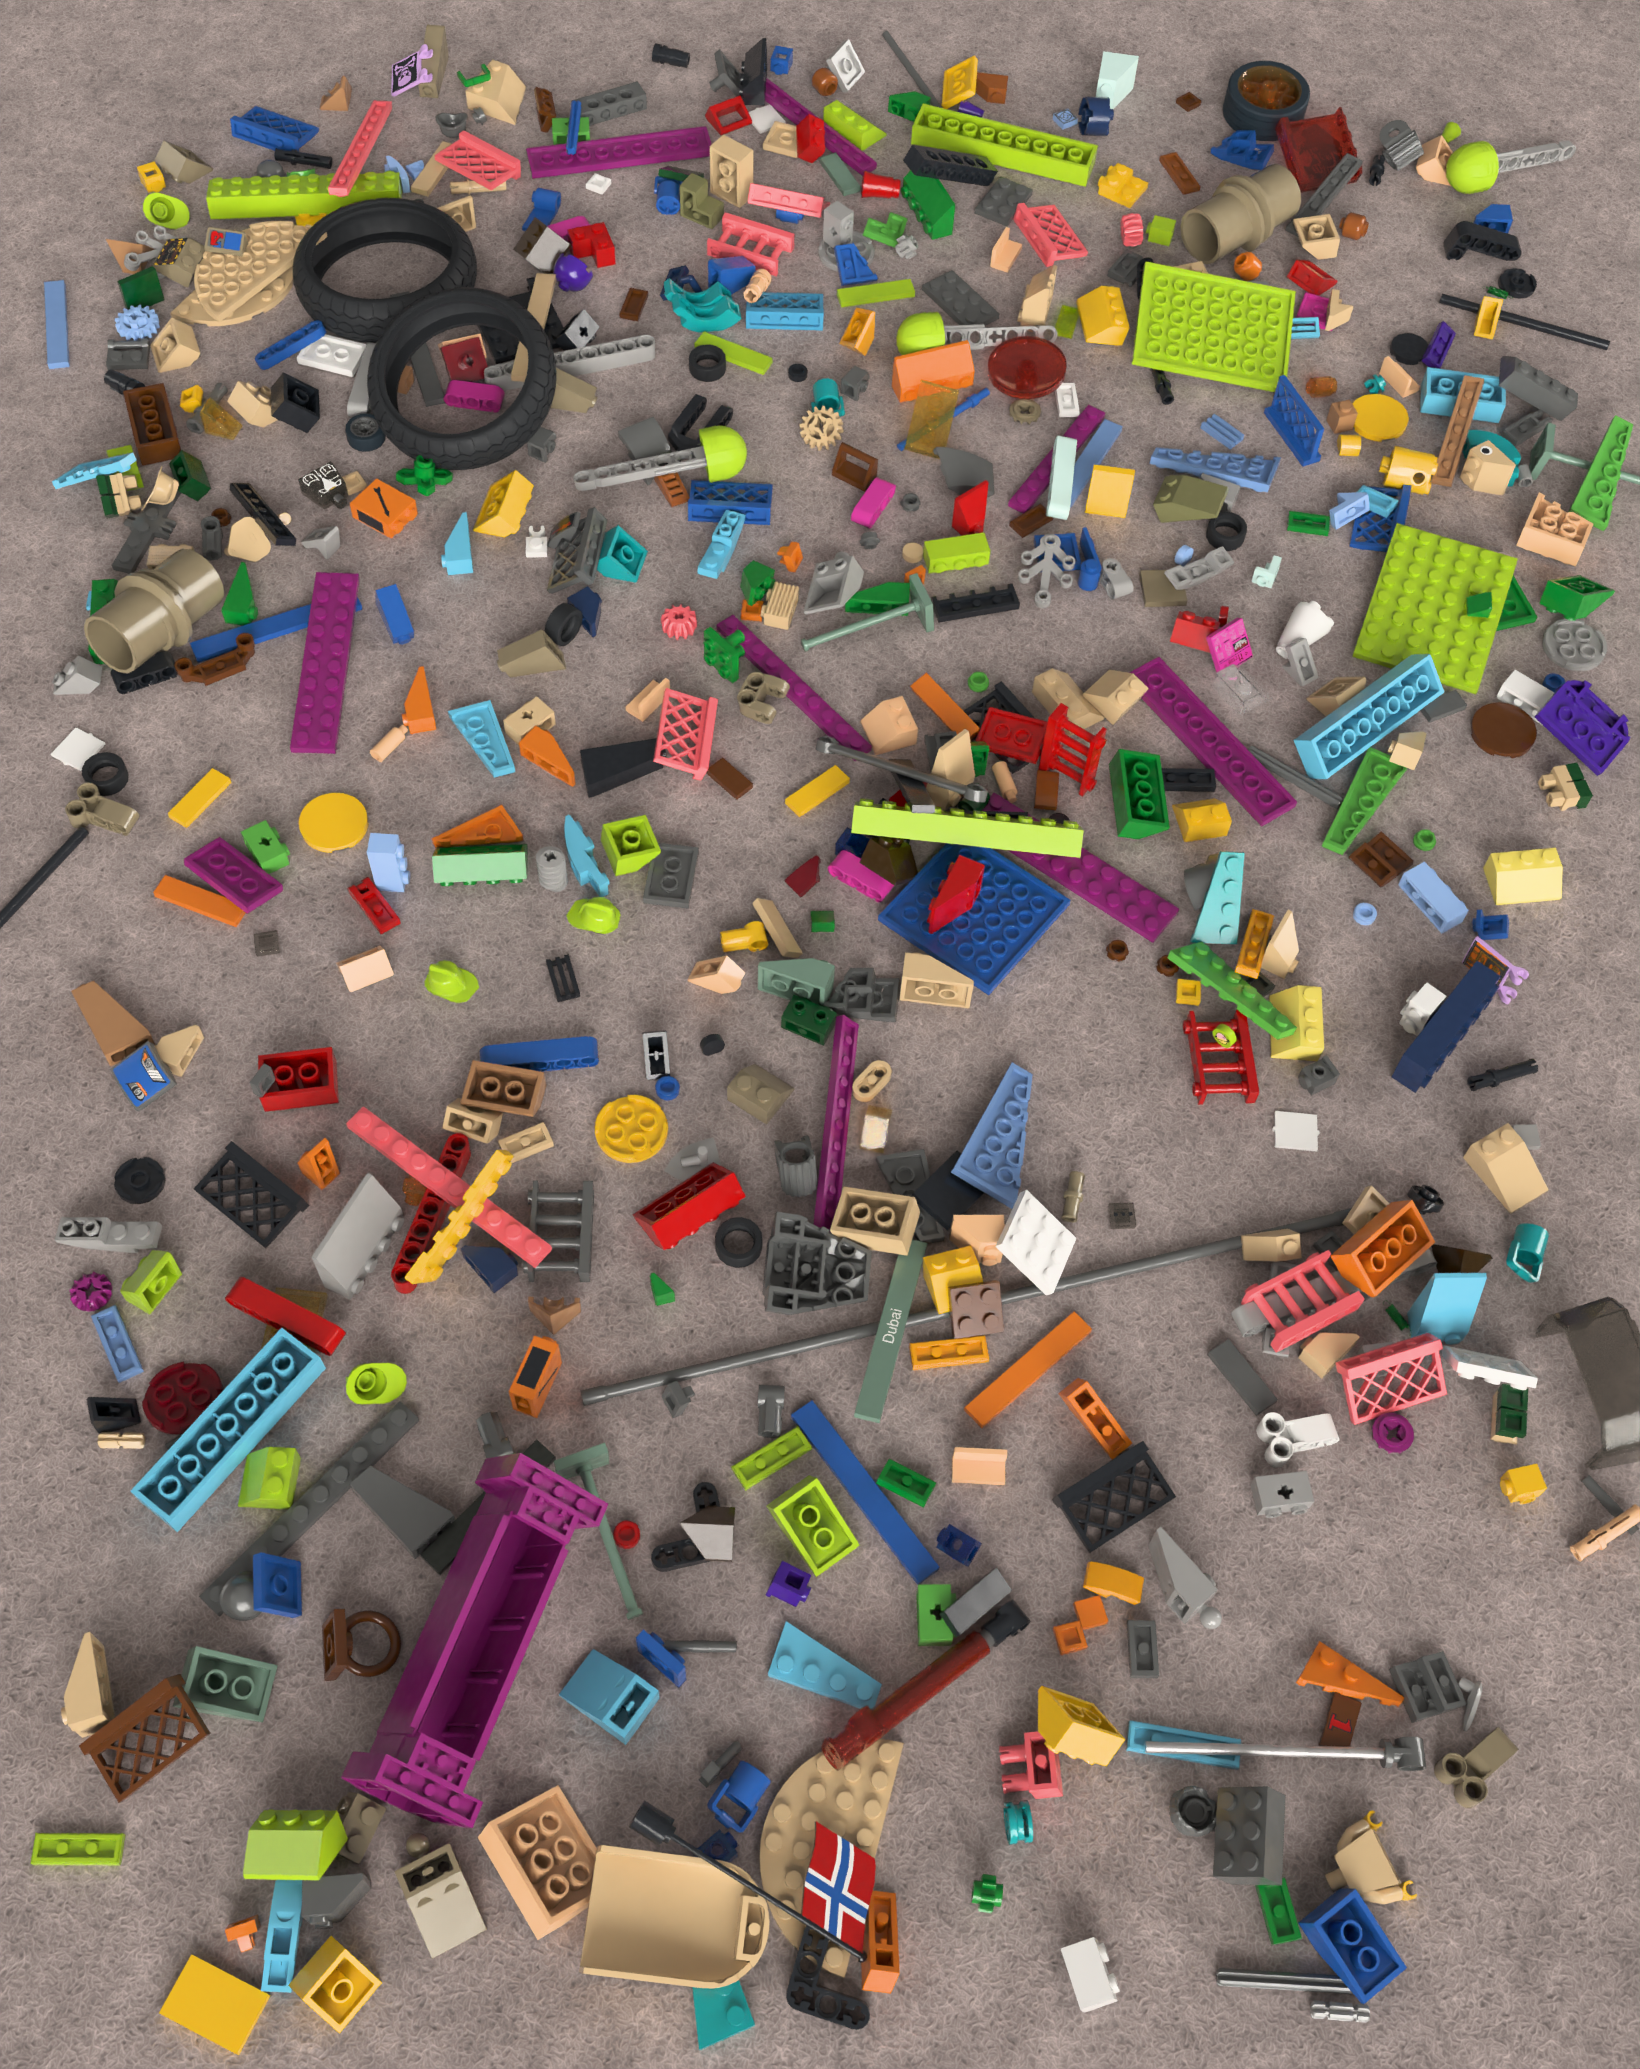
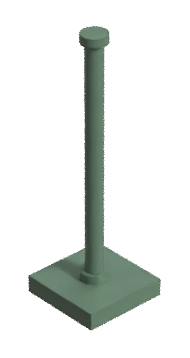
M1547 423L1531 449L1529 469L1532 479L1536 480L1549 458L1587 470L1592 462L1553 451L1556 425ZM1620 471L1621 480L1640 485V476Z
M915 573L909 576L911 603L807 640L805 638L801 639V645L806 652L813 646L912 611L917 613L925 631L931 632L934 631L933 603L918 574Z
M605 1442L554 1461L556 1474L565 1479L581 1476L585 1490L600 1499L591 1471L609 1464V1452ZM604 1514L599 1530L628 1611L626 1614L627 1620H631L641 1616L643 1612L641 1608L638 1609L606 1514Z

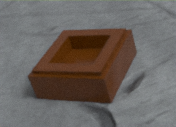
M1188 92L1178 97L1176 104L1189 112L1201 106V100L1191 92Z

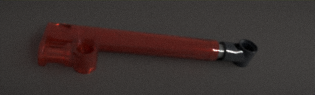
M1013 1599L1007 1602L995 1613L996 1617L981 1626L979 1633L975 1630L972 1631L965 1639H962L872 1709L866 1705L857 1711L848 1720L844 1730L834 1738L829 1736L825 1738L821 1749L827 1761L835 1770L839 1771L852 1759L971 1669L979 1660L989 1655L991 1646L997 1647L1009 1635L1014 1637L1019 1633V1629L1021 1631L1030 1624V1619Z

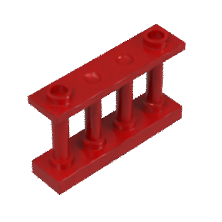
M1060 703L1048 718L1038 770L1049 771L1050 769H1056L1081 784L1079 795L1083 797L1087 791L1091 792L1097 783L1095 777L1101 751L1107 741L1105 739L1107 729L1102 727L1096 736L1069 721L1067 717L1068 706ZM1064 728L1089 742L1090 747L1066 735ZM1061 742L1086 756L1087 760L1085 761L1062 748ZM1058 756L1084 770V773L1081 774L1060 762Z
M1236 1010L1233 1019H1230V1021L1196 1022L1194 1011H1189L1187 1019L1183 1021V1033L1188 1035L1195 1080L1192 1084L1193 1096H1197L1198 1105H1203L1207 1094L1240 1093L1244 1095L1245 1103H1255L1260 1092L1247 1016ZM1219 1024H1225L1234 1031L1237 1039L1230 1048H1225L1218 1042L1199 1043L1197 1031H1213ZM1233 1051L1237 1053L1238 1060L1230 1063H1202L1201 1052ZM1237 1072V1074H1241L1242 1081L1230 1084H1206L1204 1073Z

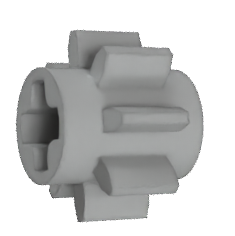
M906 234L896 239L898 244L895 245V249L901 258L911 259L917 255L915 250L919 246L912 235L908 237Z

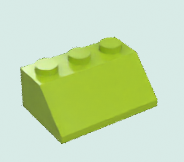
M838 100L824 107V122L861 151L887 136V133Z
M264 1810L248 1832L243 1868L244 1879L320 1880L348 1840L338 1811Z

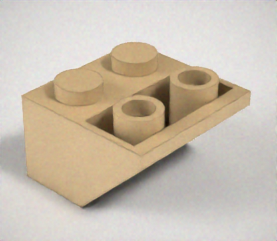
M249 381L247 383L237 382L227 402L249 424L264 428L275 422L277 419L271 416V389L266 386L258 387Z

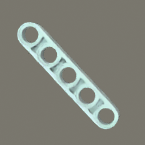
M1056 436L1046 516L1063 520L1068 518L1071 505L1077 439Z

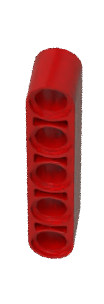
M244 1277L238 1278L225 1297V1300L236 1309L277 1330L283 1328L298 1341L327 1356H332L346 1335V1332L338 1325Z

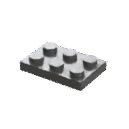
M999 177L976 206L974 214L1008 227L1014 218L1017 205L1019 203H1026L1032 196L1033 189L1010 181L1007 178Z
M658 843L661 853L650 861L643 903L689 909L699 847Z

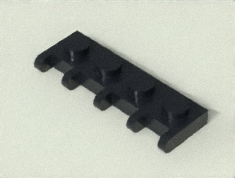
M1012 583L1007 584L1008 589L998 591L992 586L989 587V592L976 594L975 590H970L968 596L955 597V594L951 593L949 594V599L937 600L936 596L931 597L938 623L1019 609L1020 602Z

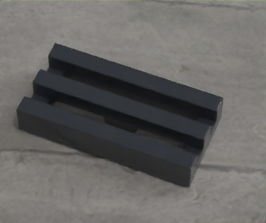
M569 954L564 955V958L561 959L560 957H555L553 961L547 959L546 965L557 1002L580 997ZM566 963L574 993L569 991L562 964ZM553 966L558 968L565 995L561 996Z

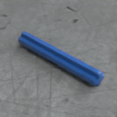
M579 100L571 102L566 153L568 155L576 154L581 115V102Z

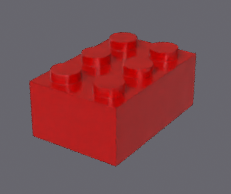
M332 1047L258 1055V1070L263 1064H266L272 1068L276 1079L264 1096L259 1097L265 1112L339 1103L337 1061Z

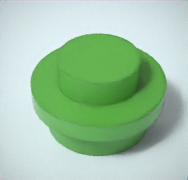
M974 672L968 678V687L974 692H983L989 687V679L983 672Z
M1424 829L1414 835L1413 843L1418 849L1429 851L1434 848L1436 838L1432 831Z

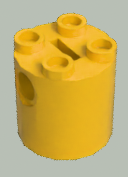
M1394 446L1390 457L1383 456L1380 463L1379 472L1385 473L1383 486L1403 489V484L1412 485V493L1428 495L1431 488V475H1435L1437 470L1438 457H1435L1434 454Z

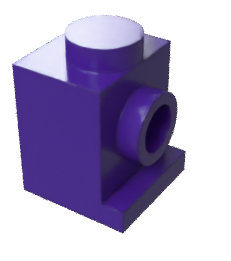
M781 1561L765 1595L768 1597L772 1595L797 1607L799 1601L805 1602L810 1593L811 1587L807 1584L811 1575Z

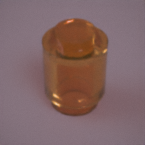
M1331 376L1312 377L1306 384V391L1310 394L1311 398L1331 396L1337 391V381Z

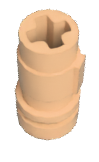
M758 269L752 275L744 291V298L747 302L755 303L770 285L772 278L767 270Z

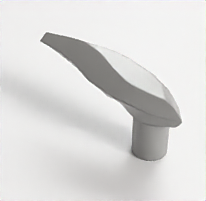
M1462 1677L1458 1685L1461 1689L1470 1693L1466 1701L1467 1705L1463 1722V1731L1467 1732L1475 1717L1483 1687L1481 1681H1477L1475 1684Z

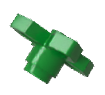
M421 455L416 457L414 469L402 468L396 472V481L403 485L417 484V492L425 496L435 492V485H447L453 479L452 472L446 469H435L433 459H423Z

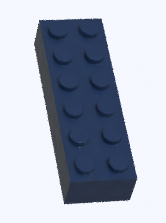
M1476 961L1403 1054L1391 1077L1414 1093L1420 1087L1425 1089L1433 1078V1074L1437 1073L1444 1064L1446 1057L1453 1053L1459 1040H1463L1470 1026L1476 1023L1483 1009L1486 1010L1493 996L1500 988L1497 982L1501 976Z

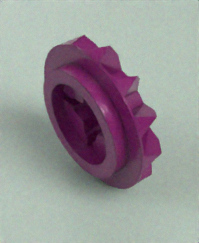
M94 1271L92 1274H82L81 1278L74 1280L72 1289H69L70 1300L76 1308L82 1311L98 1310L110 1300L112 1284L104 1274H97ZM93 1283L96 1291L92 1292L88 1299L85 1290H89Z
M1384 1413L1380 1415L1371 1428L1373 1432L1372 1439L1377 1442L1379 1448L1388 1451V1454L1402 1453L1411 1446L1414 1440L1412 1425L1405 1417L1397 1413ZM1398 1427L1399 1429L1396 1433L1397 1438L1392 1437L1388 1440V1430L1391 1431Z

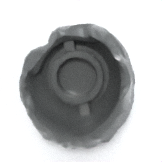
M1187 1786L1172 1795L1169 1815L1172 1823L1180 1833L1186 1836L1200 1837L1214 1830L1216 1827L1217 1803L1208 1797L1205 1789L1197 1786Z

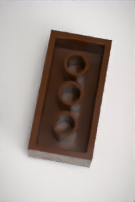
M164 383L123 391L142 466L172 460L181 451Z

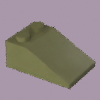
M1170 475L1164 478L1153 506L1162 523L1217 518L1229 489L1227 486L1187 475Z

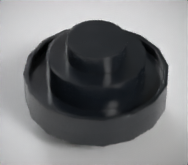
M1412 1185L1407 1194L1413 1200L1419 1213L1423 1215L1432 1212L1438 1213L1445 1204L1439 1197V1192L1427 1185Z

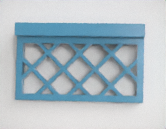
M763 292L759 301L755 303L746 302V329L823 331V294Z

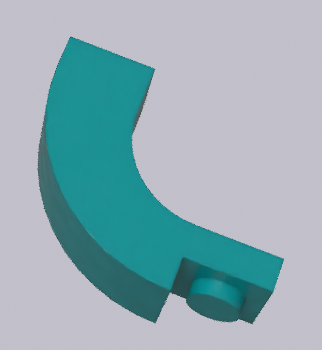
M670 278L664 282V294L672 302V307V296L677 292L690 303L699 307L711 306L726 295L732 299L731 292L718 281L707 290L698 293L683 290Z
M678 292L672 296L673 310L680 316L681 325L694 332L723 331L742 319L739 305L727 295L717 303L707 307L693 305Z
M1469 430L1463 449L1464 458L1468 457L1470 449L1489 440L1516 464L1508 486H1513L1519 476L1518 465L1521 460V455L1515 446L1495 433Z

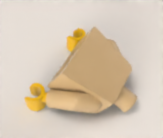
M1373 1810L1369 1811L1363 1819L1345 1829L1337 1844L1338 1853L1334 1857L1339 1868L1325 1874L1331 1889L1334 1892L1348 1885L1350 1889L1358 1891L1363 1901L1378 1904H1388L1416 1898L1417 1894L1409 1895L1406 1891V1886L1413 1884V1882L1408 1880L1401 1883L1375 1832L1383 1822L1381 1821L1379 1824L1372 1823L1370 1817L1376 1812Z

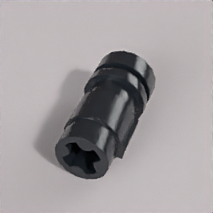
M655 43L652 52V62H660L663 65L667 63L687 68L690 62V53L674 48L671 49L666 45L662 47V44Z
M112 369L108 370L104 375V382L110 386V389L121 395L125 390L145 387L142 382Z

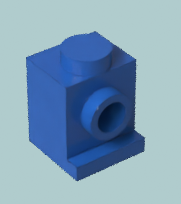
M775 46L771 56L770 71L777 75L788 74L793 64V48ZM779 54L787 55L786 59L779 58Z

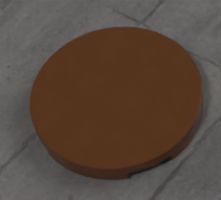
M1496 702L1484 705L1476 711L1471 721V736L1474 742L1483 751L1493 756L1496 754L1510 758L1520 757L1532 748L1537 737V729L1533 719L1521 708L1508 703Z

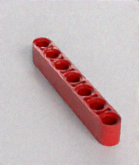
M455 1133L449 1136L438 1160L447 1169L450 1167L455 1168L451 1172L459 1178H462L471 1156V1149L466 1135ZM459 1146L464 1147L461 1150H454L456 1147ZM428 1188L424 1193L391 1272L395 1289L401 1294L411 1293L417 1287V1284H411L409 1281L400 1282L399 1279L407 1275L423 1251L427 1253L434 1246L435 1240L433 1237L438 1230L440 1231L450 1207L449 1203ZM432 1210H436V1211H437V1212H436L435 1214H433V1215H428V1214H427L429 1211H432ZM421 1232H428L426 1236L418 1237ZM412 1254H419L415 1259H408Z

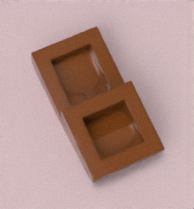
M1037 770L1034 808L1056 811L1059 772Z

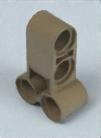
M89 782L83 783L78 787L77 795L79 800H72L65 807L70 824L74 828L86 827L92 824L119 834L122 832L124 836L130 833L140 817L133 808L100 796L97 786Z
M1498 1726L1464 1757L1457 1753H1448L1435 1764L1434 1773L1441 1783L1454 1784L1456 1786L1454 1796L1461 1806L1472 1808L1482 1802L1487 1796L1488 1789L1484 1780L1519 1749ZM1446 1763L1454 1767L1455 1775L1448 1772ZM1466 1786L1474 1790L1475 1798L1467 1794Z

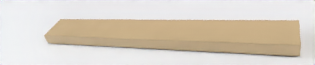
M536 274L527 309L543 329H545L556 284V274ZM519 341L511 372V381L525 382L528 370V351Z

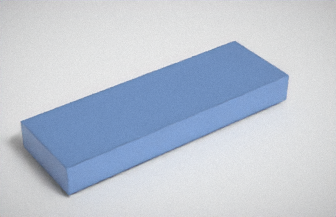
M113 1305L91 1315L117 1381L121 1383L144 1372L117 1306Z

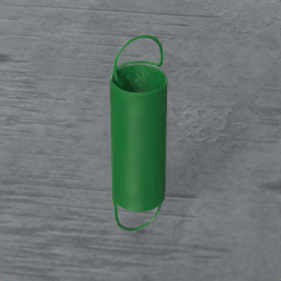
M1492 286L1487 291V293L1503 299L1510 296L1508 295L1509 292Z
M1393 1304L1385 1310L1401 1331L1405 1327L1410 1326Z

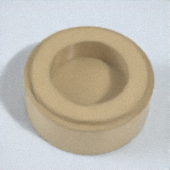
M918 543L906 544L903 547V559L909 563L921 561L923 558V547Z

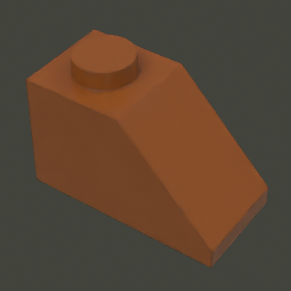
M977 72L976 93L986 102L1005 104L1008 76Z

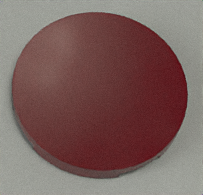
M184 1361L172 1364L157 1373L149 1382L150 1386L142 1401L143 1411L150 1424L157 1430L167 1434H184L224 1390L222 1381L217 1372L207 1364L184 1363Z

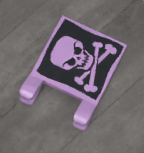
M423 44L418 52L392 65V96H397L420 83L432 81V73L427 75L426 68L421 70V59H428L433 56L432 49L427 51L428 45Z

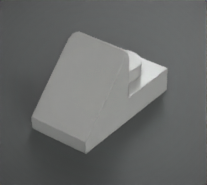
M337 526L314 529L301 543L306 549H319L325 559L328 560L340 548L339 529Z
M1300 638L1285 647L1289 663L1282 667L1301 687L1319 678L1306 638Z

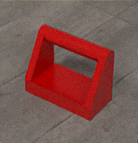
M741 96L710 106L705 114L707 121L720 135L752 124V119ZM735 111L743 118L723 127L718 119Z
M1296 260L1287 275V278L1302 289L1317 296H1320L1337 284L1336 279L1309 260Z

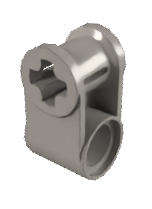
M1112 558L1104 560L1099 581L1109 598L1113 600L1131 594L1133 592V583L1120 563Z

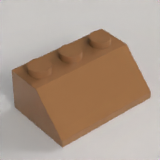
M473 1060L460 1103L466 1106L533 1117L541 1107L546 1089L544 1072Z

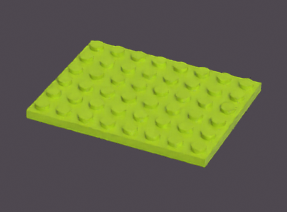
M1145 262L1132 365L1275 392L1279 376L1285 375L1287 377L1296 291Z
M1397 523L1352 657L1392 669L1410 655L1430 654L1441 684L1477 694L1518 558ZM1485 592L1492 593V610L1488 618L1467 616V597Z

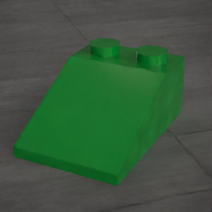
M1581 575L1548 580L1539 604L1545 606L1549 612H1559L1564 615L1565 619L1576 621V619L1587 617L1609 599L1615 590Z

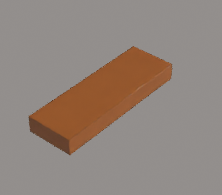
M1177 152L1160 156V163L1183 195L1200 191L1201 186Z

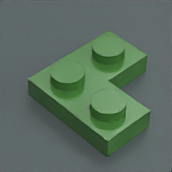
M890 212L886 224L868 218L863 236L895 248V245L898 244L896 239L903 235L908 218Z

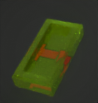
M1062 305L1055 326L1057 336L1072 339L1079 318L1078 308Z

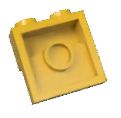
M1117 163L1115 166L1111 165L1106 176L1102 175L1098 181V194L1131 208L1148 188V182L1134 177L1133 169Z

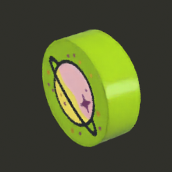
M1219 1024L1213 1030L1214 1039L1225 1048H1230L1237 1040L1234 1031L1225 1024Z

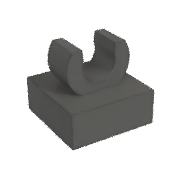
M678 1381L668 1384L661 1397L672 1418H676L683 1414L691 1402L690 1397L695 1396V1393L691 1386L681 1388Z

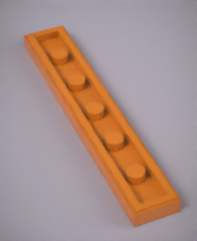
M1074 1311L966 1405L964 1411L983 1428L1090 1334L1092 1328Z

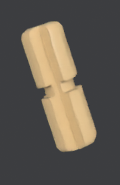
M101 1432L98 1436L100 1448H120V1446H123V1448L142 1449L146 1441L144 1433L124 1432L123 1435H120V1432Z

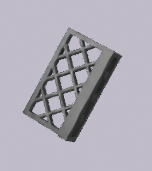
M595 507L588 509L587 517L579 520L578 529L571 540L562 538L557 545L547 587L549 593L553 594L582 581L587 586L594 583L608 521Z

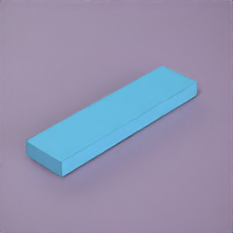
M1129 1721L1126 1751L1239 1769L1240 1755L1145 1753V1741L1241 1744V1739Z

